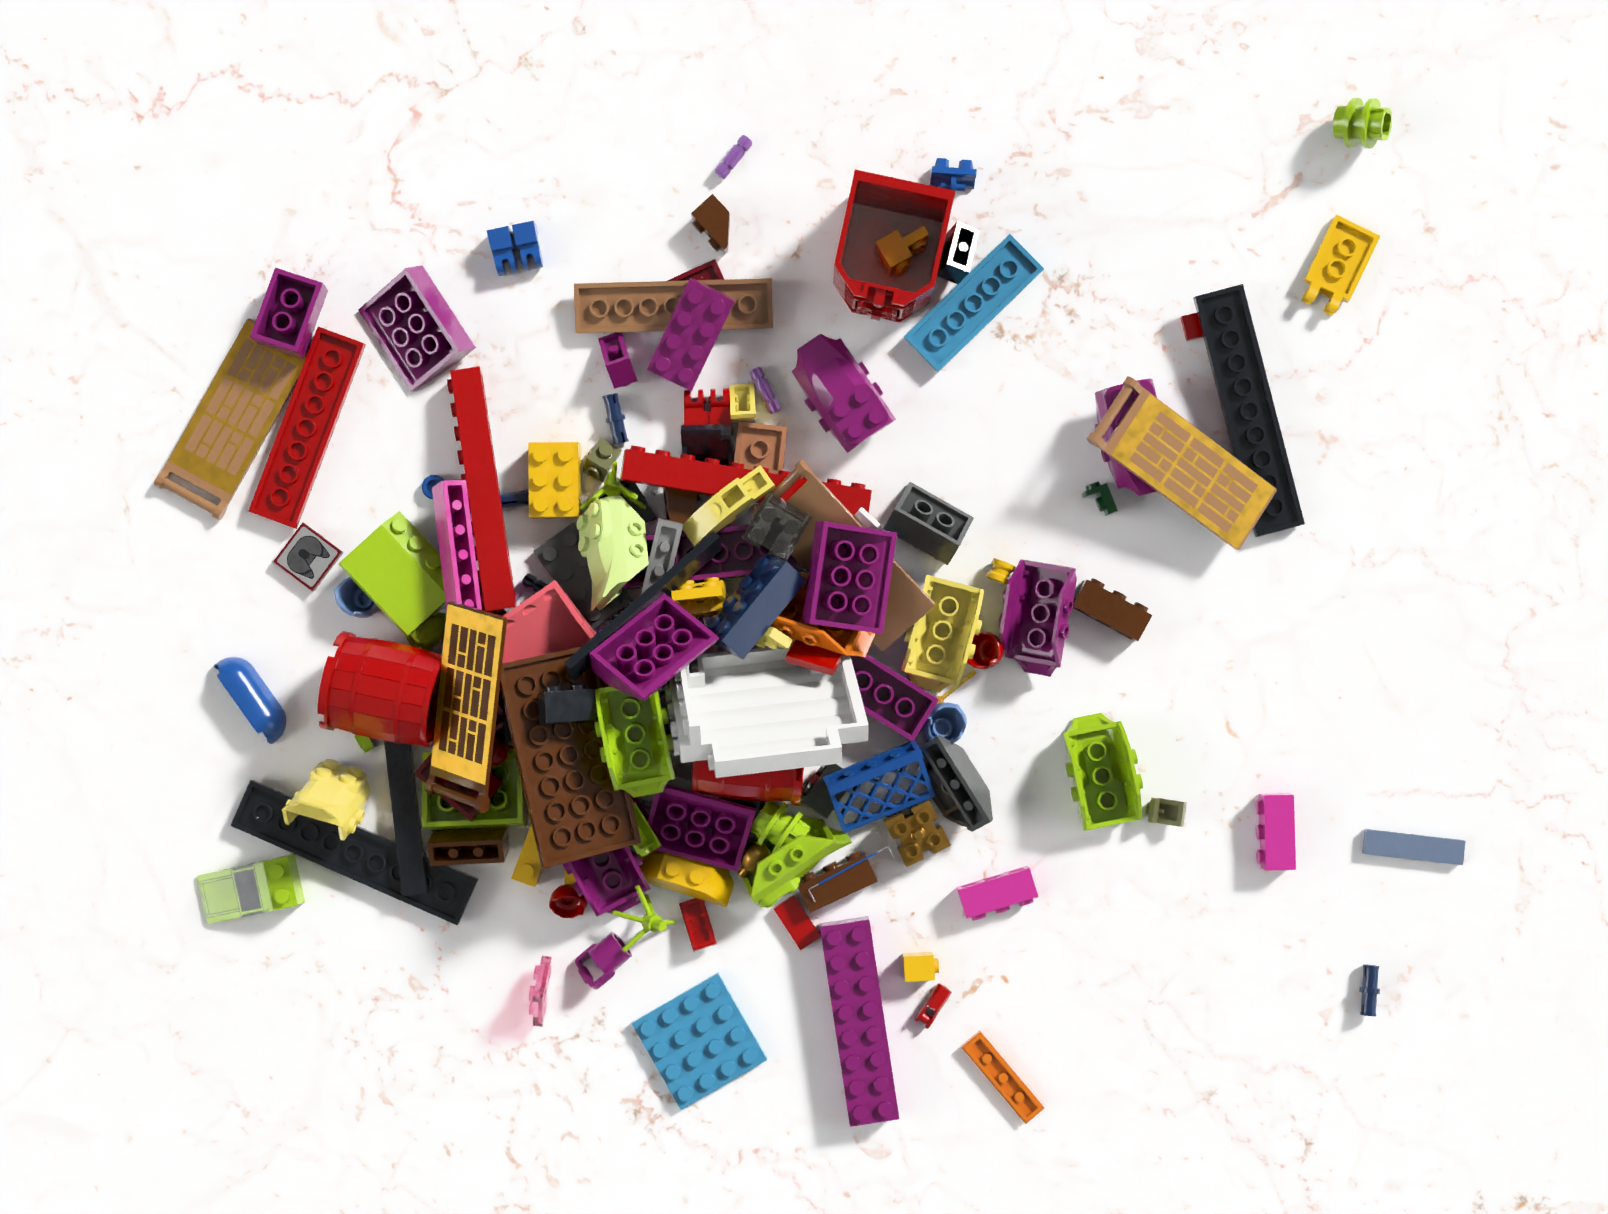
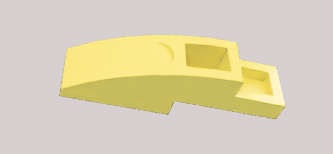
M760 465L743 478H736L711 497L685 521L682 529L694 547H696L711 532L717 533L734 521L737 514L776 488V486Z

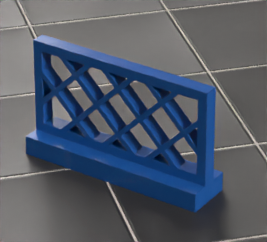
M915 740L822 777L843 834L935 797L923 761L922 751ZM917 761L919 768L915 775L906 773L905 770L908 765ZM889 772L897 774L892 785L882 782L885 774ZM902 776L912 780L907 791L897 787ZM867 781L874 783L869 794L858 791L862 783ZM917 782L926 785V792L919 795L912 793ZM879 786L889 789L884 800L874 797ZM842 791L851 793L846 803L837 801L835 794ZM894 791L904 795L901 802L896 804L889 802ZM856 795L866 798L861 809L851 806ZM871 801L881 804L877 812L869 813L866 811ZM848 810L858 813L855 821L845 824L844 817Z

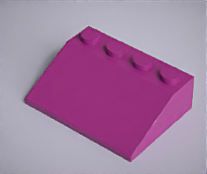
M423 265L405 268L358 309L411 392L461 361L476 348Z
M816 521L802 623L883 634L897 532Z
M664 593L589 653L591 670L609 686L644 701L717 642L719 637Z
M665 785L663 792L655 793L647 822L661 843V846L655 850L738 872L756 808Z

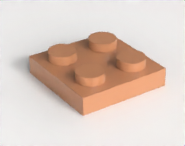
M738 421L734 462L744 464V469L754 470V466L761 465V467L769 468L768 473L778 474L779 470L783 471L788 427Z

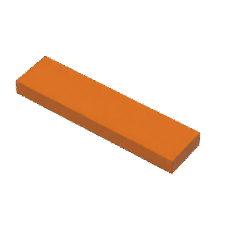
M980 1030L961 1045V1048L1025 1124L1045 1108Z

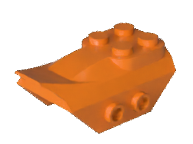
M798 572L808 581V574ZM807 581L770 626L793 640L791 644L798 640L807 645L821 647L846 656L866 657L875 638V633L802 623Z

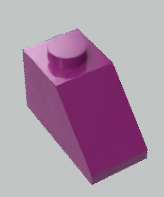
M615 332L598 338L605 366L614 389L637 382L636 373L622 332Z

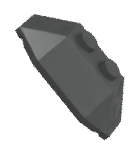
M940 735L921 745L919 748L922 751L923 761L935 797L932 798L943 816L958 825L967 827V830L971 832L992 822L990 790L965 750Z

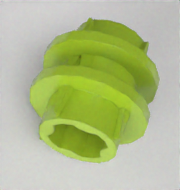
M1354 97L1351 98L1347 106H1337L1333 118V134L1335 138L1344 139V143L1348 148L1357 147L1360 140L1365 149L1373 148L1377 140H1388L1392 128V112L1390 108L1381 107L1380 101L1377 98H1369L1364 105L1361 98Z
M773 801L767 802L751 826L750 832L759 837L757 844L762 846L768 840L776 845L772 853L799 835L807 836L810 831V826L801 820L803 817L802 813L798 812L794 819L785 813L789 806L785 802L781 806Z

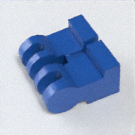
M534 220L512 225L513 234L509 226L486 230L499 277L506 275L504 266L506 262H509L513 274L518 273V260L514 256L515 250H520L521 257H519V260L523 265L524 271L530 270L528 261L530 257L534 258L536 268L543 267L538 230Z

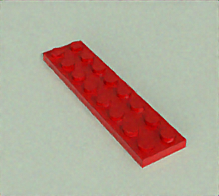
M319 326L317 327L249 507V512L297 529L366 344Z

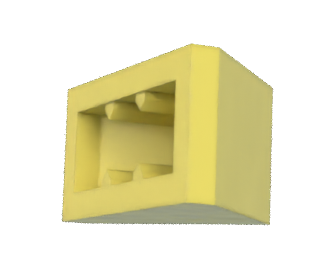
M754 383L730 385L732 423H738V421L757 422Z

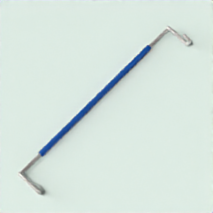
M886 846L885 848L874 852L873 854L863 858L862 860L852 864L851 866L839 871L838 873L828 877L827 879L819 882L815 886L809 888L808 891L811 897L813 898V901L816 902L813 895L810 892V889L830 880L831 878L843 873L844 871L854 867L855 865L867 860L868 858L878 854V852L888 848L893 859H895L889 846Z

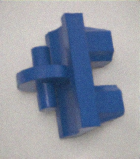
M937 158L935 166H932L930 185L965 192V189H974L977 169H973L972 160L962 159L959 161L958 168L949 167V160L947 158Z

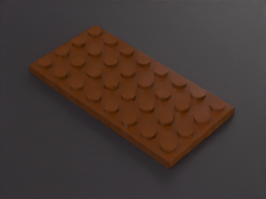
M581 647L502 664L500 691L542 868L642 843L631 796L622 789L614 791L607 762L602 763L600 747H604L602 737H597L595 722L599 721L598 714L597 720L590 722L540 725L537 694L545 692V687L561 686V691L570 690V686L586 685V689L594 690L605 687L604 681L592 672L591 666L576 680H573L568 675L565 661Z

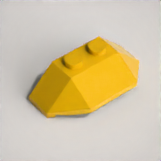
M657 850L644 857L639 855L643 862L639 867L649 884L727 908L734 886L728 869Z

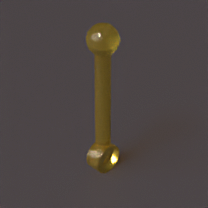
M973 669L961 679L959 686L954 685L942 696H937L936 698L939 699L937 704L944 703V700L975 676L977 672Z

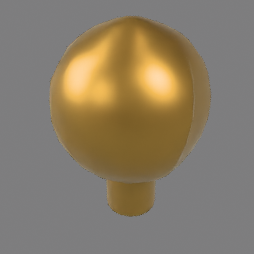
M752 842L747 845L741 859L743 866L737 872L741 878H746L750 872L755 873L757 864L770 855V851L765 844L760 846L757 842Z

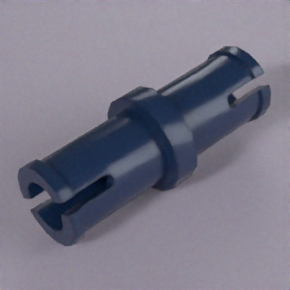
M618 393L602 396L608 417L606 418V423L610 425L613 445L628 442L629 439L624 424L626 418L625 414L621 412Z
M1363 964L1362 987H1359V992H1362L1360 1015L1377 1016V994H1380V989L1378 988L1380 966Z

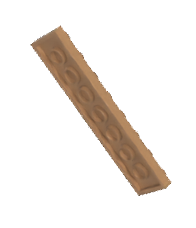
M772 278L697 280L736 299L721 330L773 328ZM689 280L574 283L575 332L665 331Z

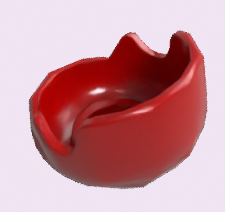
M983 631L979 635H974L972 644L976 645L973 658L967 660V664L978 669H990L999 664L1003 657V644L999 637L991 632Z
M564 884L558 886L552 892L549 908L555 915L561 918H574L584 914L585 908H587V900L584 895L579 897L574 885Z

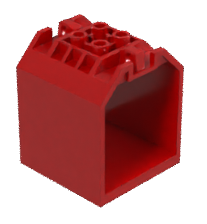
M855 169L833 274V284L852 313L871 315V320L880 321V318L900 323L929 304L940 265L955 196L954 190ZM855 204L941 222L927 285L914 293L849 278L842 267Z

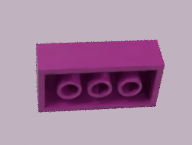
M690 278L647 370L692 392L736 299Z
M868 654L866 657L851 656L865 712L913 742L939 699Z

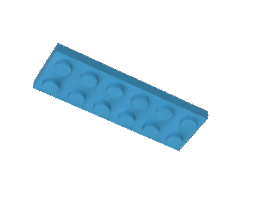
M1009 234L904 336V339L938 373L1012 302L1044 268Z

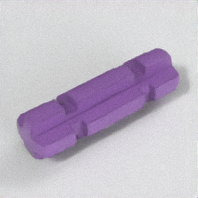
M741 135L737 140V145L734 144L722 159L723 163H719L715 168V173L720 178L725 179L729 175L730 169H733L745 155L744 151H748L752 146V140L746 135Z
M762 368L752 369L750 376L753 382H756L755 386L763 403H766L765 407L768 413L778 412L780 405L777 399H774L775 394L767 378H764L765 374Z

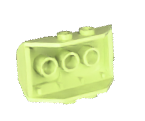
M621 495L596 499L577 520L576 526L579 530L578 550L581 552L582 557H587L592 580V611L596 607L601 610L622 593V587L649 564L645 521Z

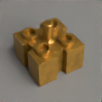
M929 799L911 806L910 808L913 813L907 816H903L902 812H899L883 820L892 839L899 838L902 843L897 846V849L906 867L923 860L922 853L929 849L935 854L951 846L941 825L935 827L933 823L938 817Z

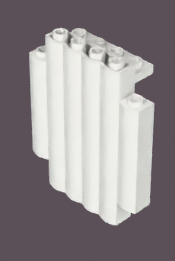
M790 644L788 649L754 648L749 651L744 659L729 652L699 655L696 658L697 665L692 666L693 673H689L688 664L669 680V686H665L666 702L671 701V704H667L669 719H674V721L670 722L672 737H677V740H673L675 756L680 755L681 763L708 760L709 771L714 770L716 778L842 763L841 744L868 741L869 725L851 656H842L841 663L833 676L787 663L785 656L793 644Z

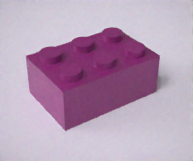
M275 267L252 329L251 339L258 345L304 359L328 293L325 285L322 282Z

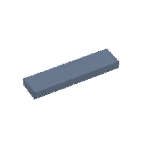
M1364 829L1362 854L1463 865L1466 841Z

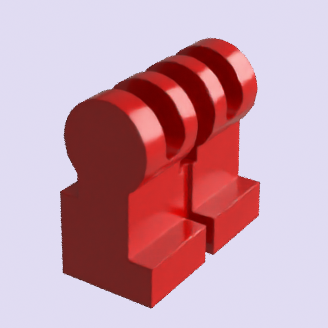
M723 388V399L721 401L716 400V389H710L708 403L711 404V411H704L706 398L703 389H698L697 402H692L691 391L684 390V425L731 424V435H733L729 388Z

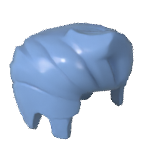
M351 577L344 579L334 589L338 607L348 615L357 618H368L381 610Z
M949 702L936 704L923 725L927 742L938 735L953 743L957 742L965 731L967 718L958 704Z

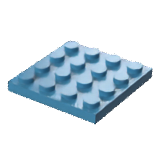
M719 972L632 1021L634 1029L681 1110L767 1061V1056Z

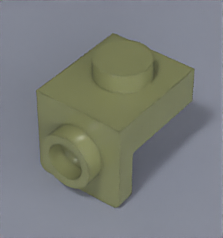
M600 438L587 456L583 472L587 473L590 478L597 479L603 483L612 468V463L617 461L622 450Z
M1151 797L1150 802L1146 806L1148 822L1184 827L1187 802Z

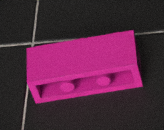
M1290 793L1259 794V800L1255 801V812L1259 815V825H1256L1257 840L1260 839V849H1257L1256 852L1257 863L1260 864L1261 869L1266 871L1296 870L1294 795Z
M1028 866L956 887L965 917L967 919L971 918L972 921L985 918L987 912L994 910L996 913L1010 910V905L1019 903V906L1031 904L1034 902L1033 898L1039 897Z

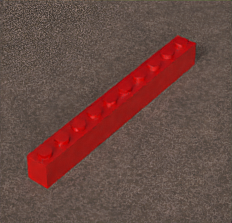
M480 366L450 370L451 379H447L449 394H454L455 402L450 403L452 417H457L458 426H454L456 441L461 442L462 450H457L459 465H464L465 474H461V480H466L472 533L476 545L474 546L475 557L479 566V570H477L478 582L482 586L483 593L480 595L482 610L485 609L487 612L497 615L505 614L517 607L483 375Z
M631 445L630 449L624 450L620 481L714 496L736 478L741 479L753 470L744 469V464L730 462L729 466L720 465V460L705 458V462L696 461L693 455L680 454V458L670 456L669 451L655 450L654 454L645 452V447ZM762 467L775 486L791 473L779 470L778 474L768 473L769 468ZM805 477L799 478L776 501L784 504L808 480ZM827 479V482H822L853 516L861 507L869 513L872 490L865 489V484L851 483V486L841 485L842 481L837 479ZM767 493L754 503H760L769 493Z

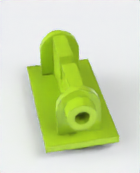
M634 802L633 808L642 843L633 845L637 855L640 854L641 857H644L660 847L661 843Z

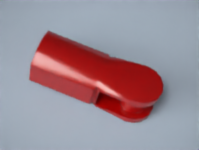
M938 983L917 1013L914 1021L918 1022L919 1020L928 1029L952 994V991ZM927 1007L934 1010L932 1016L925 1013Z

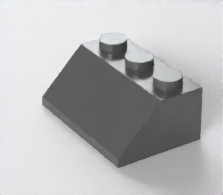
M909 482L883 529L897 532L898 538L948 565L961 545L974 517L916 484Z

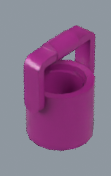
M614 932L609 933L598 944H592L575 959V964L579 969L578 973L585 984H588L595 990L609 981L615 975V970L632 957L629 949L626 952L622 951L626 944ZM590 956L595 964L604 972L595 982L588 968L583 964Z

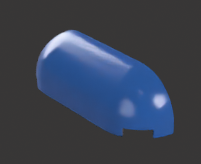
M227 657L215 663L214 667L220 672L217 675L218 679L258 734L262 732L269 744L275 743L285 731L286 714L255 668L247 660L240 657Z

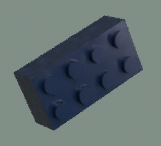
M768 554L761 557L755 563L754 570L749 576L744 577L740 581L736 592L724 601L723 608L717 615L712 616L706 625L708 629L719 637V640L715 642L717 645L741 659L745 658L807 581L787 561Z

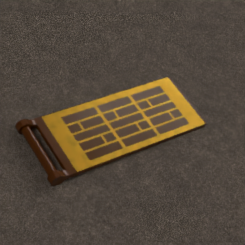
M451 601L447 603L430 774L425 783V791L433 795H443L472 806L478 812L486 813L490 808L488 790L507 618ZM439 777L478 791V797L442 785Z

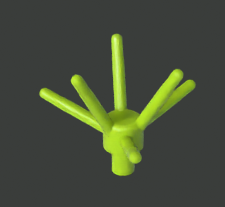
M614 461L612 463V471L607 474L604 486L593 497L583 503L579 509L584 510L604 494L608 496H618L621 494L643 510L647 507L638 500L637 494L621 485V481L616 475L617 462Z
M636 885L635 889L646 912L643 918L618 911L612 912L614 916L640 922L643 926V929L636 933V936L622 948L623 952L631 948L649 931H665L667 925H675L677 923L676 920H662L661 916L655 914L649 895H644L639 885Z

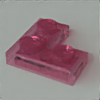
M542 956L540 965H535L533 980H536L535 986L531 985L529 990V1015L533 1016V1026L543 1027L547 1009V990L552 973V957Z

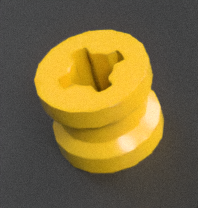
M993 558L991 562L992 569L987 572L986 577L1007 585L1009 577L1016 567L1005 561Z

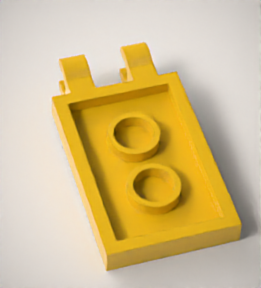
M1336 214L1303 280L1309 286L1301 301L1310 305L1311 302H1314L1318 293L1330 298L1323 310L1324 313L1330 316L1337 312L1341 301L1348 303L1378 243L1380 235Z

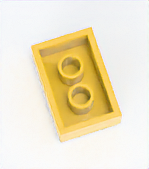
M528 442L529 518L578 519L582 515V510L579 509L582 505L581 444L579 442Z

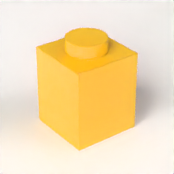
M932 952L902 953L905 982L935 980V973H939V960L934 958Z

